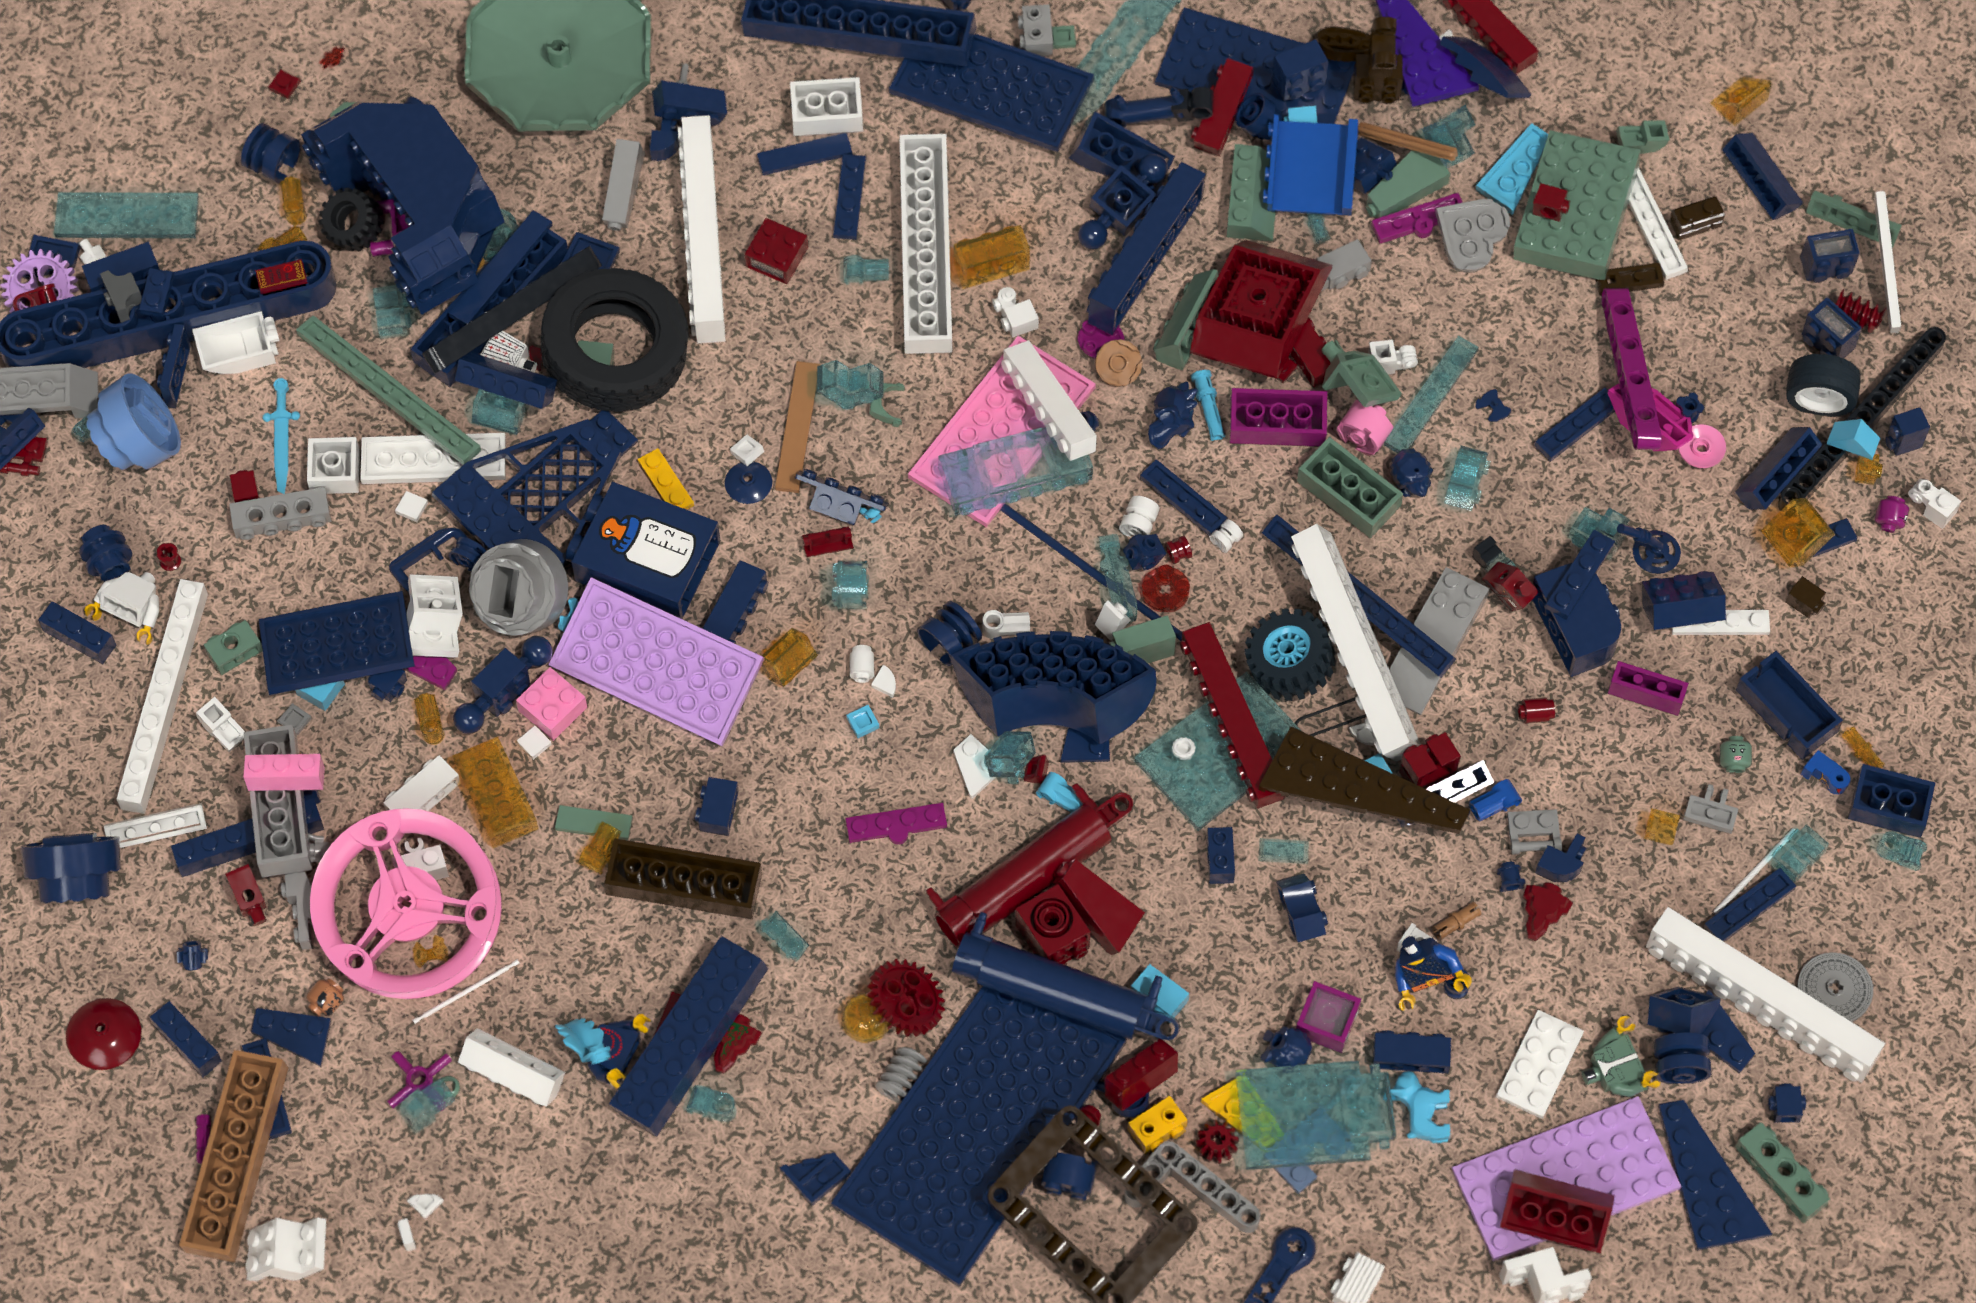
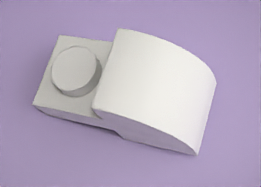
M216 697L212 698L196 712V716L203 727L228 752L232 751L244 740L243 732L245 731L231 717L229 711Z

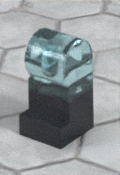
M1491 536L1474 547L1472 558L1487 572L1497 562L1516 567L1512 560L1506 557L1496 545L1497 542Z

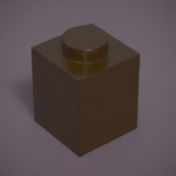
M1802 576L1788 593L1785 603L1807 618H1810L1813 613L1818 615L1824 608L1826 603L1823 600L1826 592Z

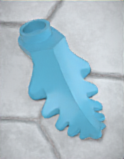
M581 1018L580 1020L574 1019L565 1025H555L558 1033L566 1037L563 1039L564 1044L579 1054L582 1062L591 1061L592 1065L611 1058L609 1053L611 1051L610 1046L604 1047V1044H602L604 1032L600 1028L593 1029V1021L585 1023L586 1019Z

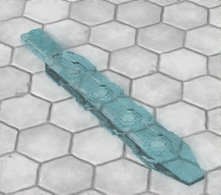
M1128 0L1124 2L1108 28L1097 37L1091 45V50L1081 63L1075 67L1094 74L1095 80L1071 127L1101 107L1111 94L1113 86L1126 69H1130L1149 39L1157 34L1163 26V21L1176 4L1182 0Z

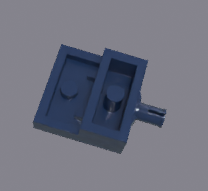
M1362 137L1358 139L1354 189L1366 194L1383 178L1387 181L1392 179L1393 173L1391 171L1397 166L1393 152Z

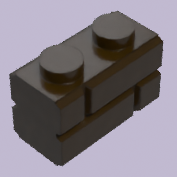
M1713 196L1673 209L1669 222L1678 240H1683L1707 232L1710 228L1713 230L1722 227L1725 213L1718 198Z

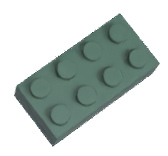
M1328 437L1298 469L1297 482L1370 539L1401 507L1403 493L1331 437Z

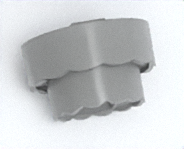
M517 539L492 547L480 557L472 569L469 593L474 610L484 623L496 632L517 636L541 631L558 619L567 601L568 580L561 561L552 550L537 541Z

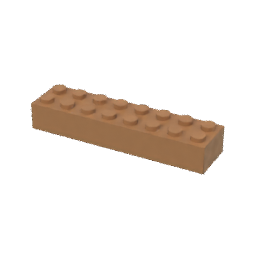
M238 1050L233 1051L179 1244L185 1253L235 1263L288 1072V1066L283 1059Z

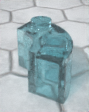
M1460 446L1444 504L1472 511L1474 503L1479 504L1482 495L1479 485L1482 475L1488 474L1491 461H1487L1488 452Z

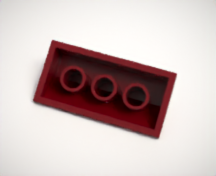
M1514 1169L1500 1228L1601 1254L1613 1210L1615 1195Z

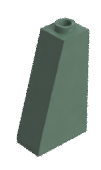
M1411 150L1391 171L1393 173L1392 179L1389 181L1383 179L1368 194L1366 210L1372 218L1376 217V219L1399 212L1448 185L1451 173L1438 157Z

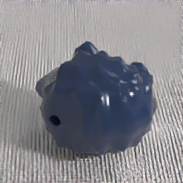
M1414 448L1402 449L1391 459L1390 468L1392 470L1390 475L1393 477L1397 488L1401 489L1404 497H1410L1411 493L1425 497L1428 488L1431 486L1430 476L1433 473V468H1431L1427 458Z
M1283 1026L1275 1033L1267 1030L1264 1034L1263 1040L1271 1043L1265 1052L1261 1054L1262 1061L1275 1065L1276 1068L1284 1073L1300 1069L1302 1065L1307 1063L1308 1057L1312 1053V1044L1305 1032H1302L1299 1028Z

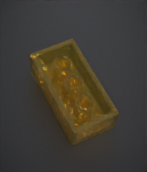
M498 736L452 755L458 774L492 848L538 830L536 817Z

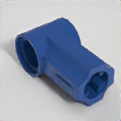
M1505 779L1494 785L1491 791L1470 801L1469 806L1476 819L1481 822L1502 810L1504 812L1508 811L1507 808L1513 805L1518 806L1522 802V798L1511 781Z

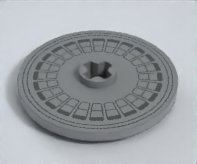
M1824 953L1812 958L1802 968L1797 981L1798 989L1851 1022L1859 1019L1867 1011L1873 997V984L1868 971L1856 959L1841 953ZM1833 983H1837L1838 988L1842 989L1837 994L1833 993L1832 988H1829L1832 987Z

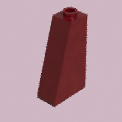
M1074 859L1069 862H1063L1056 871L1058 876L1054 884H1059L1105 952L1110 955L1120 953L1145 912L1078 860Z

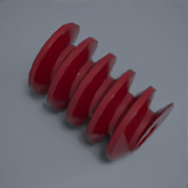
M1843 289L1836 301V305L1856 323L1859 321V326L1862 329L1868 325V333H1872L1879 327L1887 308L1885 307L1881 312H1878L1879 304H1875L1870 308L1869 299L1864 304H1861L1862 296L1859 295L1855 300H1852L1853 292L1844 296ZM1833 311V317L1836 318L1838 315Z

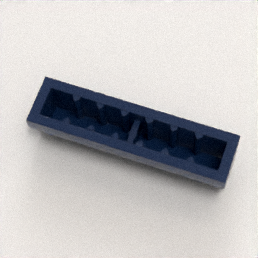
M1753 132L1735 134L1722 149L1772 220L1779 219L1795 211L1803 204L1801 198Z

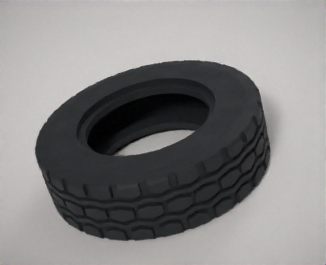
M604 268L588 271L572 278L564 286L562 285L548 302L541 326L542 362L548 376L557 380L556 387L562 393H565L567 397L581 403V405L613 412L642 408V406H647L657 401L658 398H662L679 380L686 362L689 334L687 318L671 291L669 292L668 288L662 283L657 282L646 274L643 275L640 272L623 268ZM606 314H619L628 316L641 323L651 335L653 346L645 356L633 363L617 366L607 365L587 356L579 347L575 336L578 330L592 318Z

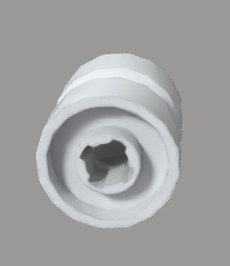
M1143 496L1131 497L1126 508L1128 515L1123 516L1119 526L1120 531L1129 537L1142 534V536L1150 535L1153 528L1152 523L1155 522L1160 507L1149 498Z

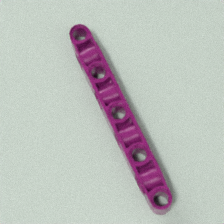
M1604 288L1602 292V307L1633 447L1635 450H1659L1662 441L1661 430L1629 289Z

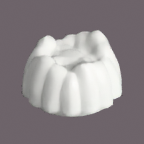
M1186 737L1176 739L1172 746L1174 756L1180 760H1190L1195 753V743Z

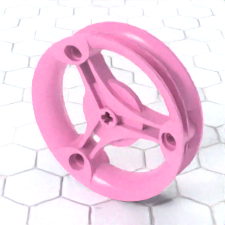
M419 809L383 811L368 816L350 826L331 844L322 857L314 875L310 895V913L314 932L320 946L331 962L358 986L381 996L399 999H416L442 993L456 986L472 974L487 956L494 943L502 910L501 892L497 875L490 860L478 843L455 822L433 812ZM386 830L387 835L385 839L380 841L375 839L378 831ZM404 833L423 834L436 838L452 847L464 859L472 872L477 887V892L469 901L444 896L438 882L429 873L416 867L406 866L397 847V843L400 842ZM365 848L375 852L380 869V878L373 885L368 900V910L372 922L356 945L345 944L336 924L334 912L335 894L346 867ZM392 848L398 867L388 871L381 851ZM404 900L407 902L409 901L411 906L407 908L406 906H403L401 903ZM444 905L466 908L465 917L443 914ZM477 910H486L484 919H474V914ZM443 923L467 925L471 932L462 948L447 962L435 969L415 975H392L377 970L375 961L395 941L410 942L419 940L431 933L438 924ZM380 931L385 936L368 955L363 949ZM363 957L362 966L353 968V959Z

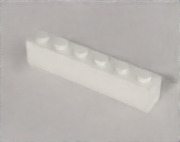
M1028 340L1004 349L1003 360L1001 361L1004 372L1011 376L1015 388L1020 389L1027 405L1032 406L1037 419L1044 423L1048 435L1056 440L1060 452L1065 453L1070 461L1095 452L1097 435Z

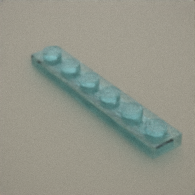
M1458 335L1384 442V446L1396 453H1399L1402 449L1411 448L1478 352V346Z

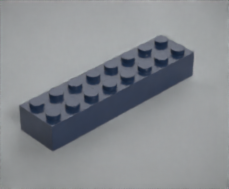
M1183 162L1179 164L1177 169L1173 168L1171 170L1167 184L1159 188L1156 195L1157 199L1154 203H1149L1145 211V217L1143 220L1139 219L1137 221L1134 233L1125 239L1121 253L1114 255L1110 269L1102 273L1099 280L1100 284L1097 288L1093 287L1088 296L1090 304L1087 308L1089 324L1111 335L1114 334L1203 199L1206 173Z
M549 229L480 315L561 264L568 250L567 241ZM490 260V261L484 266V268L476 275L477 277L482 273V271H483V270L486 268V266L491 262V260ZM468 288L457 296L410 349L413 363L449 387L455 382L459 359L434 374L422 353L464 326L449 317V311ZM488 340L470 352L480 354Z
M723 936L719 938L609 1102V1105L615 1112L656 1137L659 1135L768 971V967L761 958Z

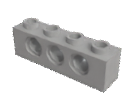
M325 487L229 504L235 537L242 540L252 539L255 535L259 534L272 536L279 531L287 529L289 531H299L302 527L310 525L322 527L327 522H332ZM303 509H310L307 513H300ZM280 513L286 514L285 516L280 518L276 517ZM257 517H261V518H262V519H261L260 521H258V522H253V521H252L253 519H255V518H257Z

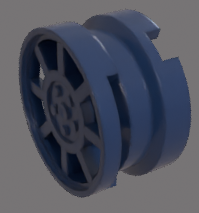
M459 537L456 541V548H452L449 553V558L457 566L460 564L468 567V571L472 572L474 565L486 550L474 540Z

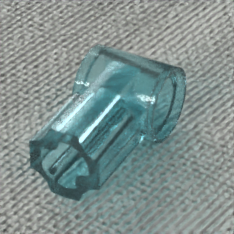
M849 255L843 259V281L847 285L856 282L862 284L864 281L889 280V259L864 260L863 257L858 255Z

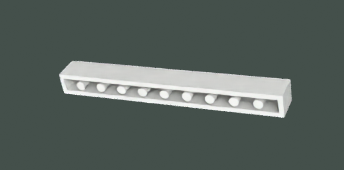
M180 579L116 799L121 810L142 814L146 812L208 593L204 583Z

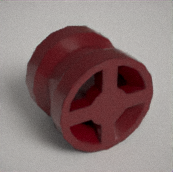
M1184 535L1178 537L1177 541L1173 542L1170 540L1165 542L1166 551L1173 564L1179 563L1180 559L1192 558L1191 547Z

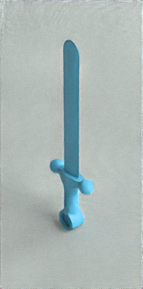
M279 378L274 382V389L277 392V410L272 414L264 413L262 419L265 422L274 420V467L277 491L285 494L288 475V419L298 420L300 413L297 411L292 413L286 411V393L289 390V385L284 378Z

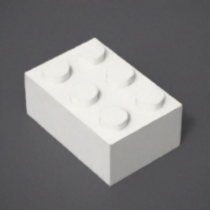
M859 77L790 82L794 136L863 132Z

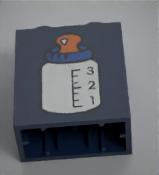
M612 481L605 497L595 494L589 504L586 521L591 522V525L585 536L575 534L567 548L566 561L572 563L575 582L587 586L590 578H594L683 619L721 542L718 521Z

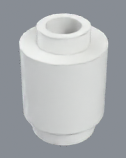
M867 645L854 646L850 653V677L858 683H866L874 677V653L871 647Z

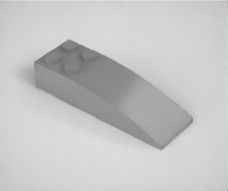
M1446 567L1415 620L1414 625L1452 656H1455L1485 604L1489 588ZM1401 646L1389 670L1405 708L1421 715L1442 678Z

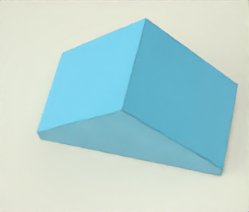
M1862 419L1834 422L1827 444L1872 460L1880 437Z
M338 681L295 691L299 697L326 711L345 683L344 681Z

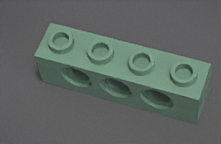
M1760 1122L1738 1140L1735 1148L1803 1224L1827 1206L1830 1200L1827 1190L1821 1184L1817 1185L1811 1178L1810 1171L1794 1159L1793 1152L1777 1140L1776 1133L1769 1126L1766 1127ZM1761 1149H1769L1773 1156L1763 1155ZM1778 1168H1786L1790 1175L1784 1176L1780 1174ZM1803 1187L1807 1191V1195L1798 1194L1795 1188Z

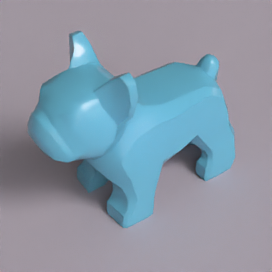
M1405 1071L1401 1073L1396 1080L1394 1088L1389 1089L1390 1094L1387 1096V1100L1401 1101L1407 1106L1410 1132L1407 1134V1137L1409 1139L1419 1138L1434 1144L1448 1142L1450 1138V1124L1438 1126L1431 1119L1435 1110L1447 1108V1103L1450 1102L1449 1090L1447 1089L1440 1093L1434 1092L1429 1088L1423 1087L1413 1072Z

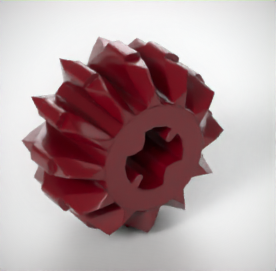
M1215 1119L1213 1120V1127L1205 1123L1203 1126L1204 1130H1198L1197 1136L1200 1139L1196 1140V1146L1201 1148L1199 1150L1200 1156L1208 1153V1162L1212 1161L1213 1156L1217 1157L1218 1164L1222 1163V1156L1229 1161L1232 1157L1231 1153H1237L1238 1151L1236 1144L1239 1143V1137L1234 1136L1236 1133L1234 1127L1227 1129V1121H1224L1222 1126H1219L1218 1121ZM1214 1138H1219L1221 1144L1216 1145Z

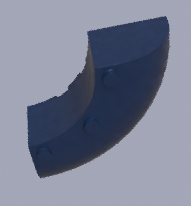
M1035 631L1016 633L1017 637L1002 639L999 636L993 638L994 642L981 646L977 643L951 655L953 668L964 695L981 720L997 737L1009 731L1027 726L1058 725L1078 730L1093 738L1097 743L1102 744L1120 734L1138 720L1150 704L1157 682L1156 670L1136 654L1132 656L1123 651V647L1117 644L1115 646L1105 644L1103 639L1089 635H1086L1085 638L1072 636V632L1050 631V634L1035 635Z

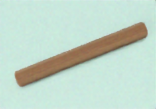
M1360 122L1358 126V134L1364 137L1454 161L1458 157L1457 148L1366 122Z

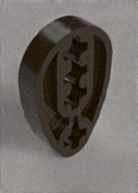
M1330 26L1321 29L1317 34L1316 40L1327 59L1339 62H1354L1356 54H1368L1371 34L1346 27Z

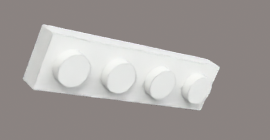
M1726 610V620L1672 627V635H1769V610Z

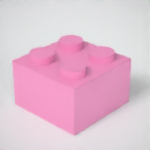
M551 667L516 699L518 711L553 741L587 709L585 696Z

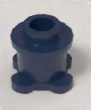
M1691 392L1688 396L1678 397L1676 400V405L1683 411L1682 415L1687 418L1690 417L1691 424L1696 422L1699 413H1702L1704 410V405L1699 402L1698 395Z
M1512 861L1501 864V868L1497 870V875L1501 877L1502 887L1499 888L1500 892L1523 889L1526 881L1520 876L1521 866Z

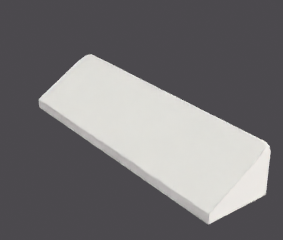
M202 803L104 824L103 826L106 836H117L120 838V841L201 824L120 842V848L207 829Z

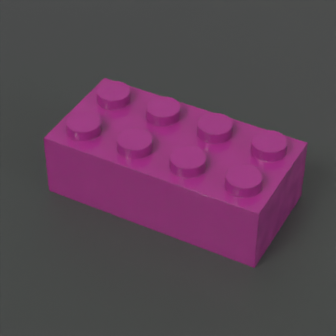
M1232 388L1230 404L1231 444L1320 447L1325 442L1327 436V391Z

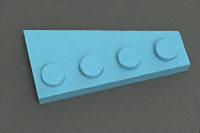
M1531 123L1480 180L1475 190L1486 198L1492 199L1493 202L1498 203L1502 208L1505 207L1507 212L1513 215L1542 157L1548 134Z

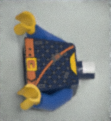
M1408 936L1403 940L1400 958L1396 960L1395 966L1398 991L1402 992V998L1399 1002V1007L1402 1011L1405 1010L1404 1000L1410 1001L1412 1009L1415 1006L1416 999L1412 994H1409L1410 989L1414 993L1456 977L1457 979L1454 982L1456 991L1461 992L1463 990L1461 981L1465 983L1467 988L1470 987L1472 979L1468 974H1463L1462 970L1464 968L1454 949L1439 944L1430 937L1417 941L1415 937Z

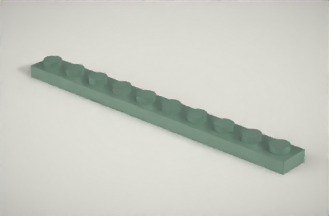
M314 315L296 329L299 337L464 465L471 461L481 452V446Z

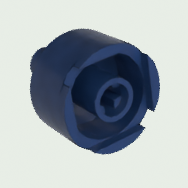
M1057 1153L1056 1157H1053L1045 1165L1041 1185L1047 1189V1194L1061 1196V1193L1065 1192L1072 1194V1199L1086 1201L1087 1196L1092 1194L1097 1164L1094 1161L1091 1162V1165L1086 1164V1158L1081 1156Z

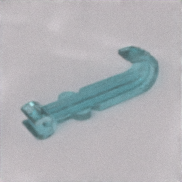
M1118 534L1099 536L1100 553H1104L1105 559L1100 562V569L1105 572V580L1111 602L1116 604L1118 601L1128 610L1126 615L1131 619L1130 622H1135L1137 619V602L1129 570H1127L1129 561L1126 557L1119 554L1120 543Z

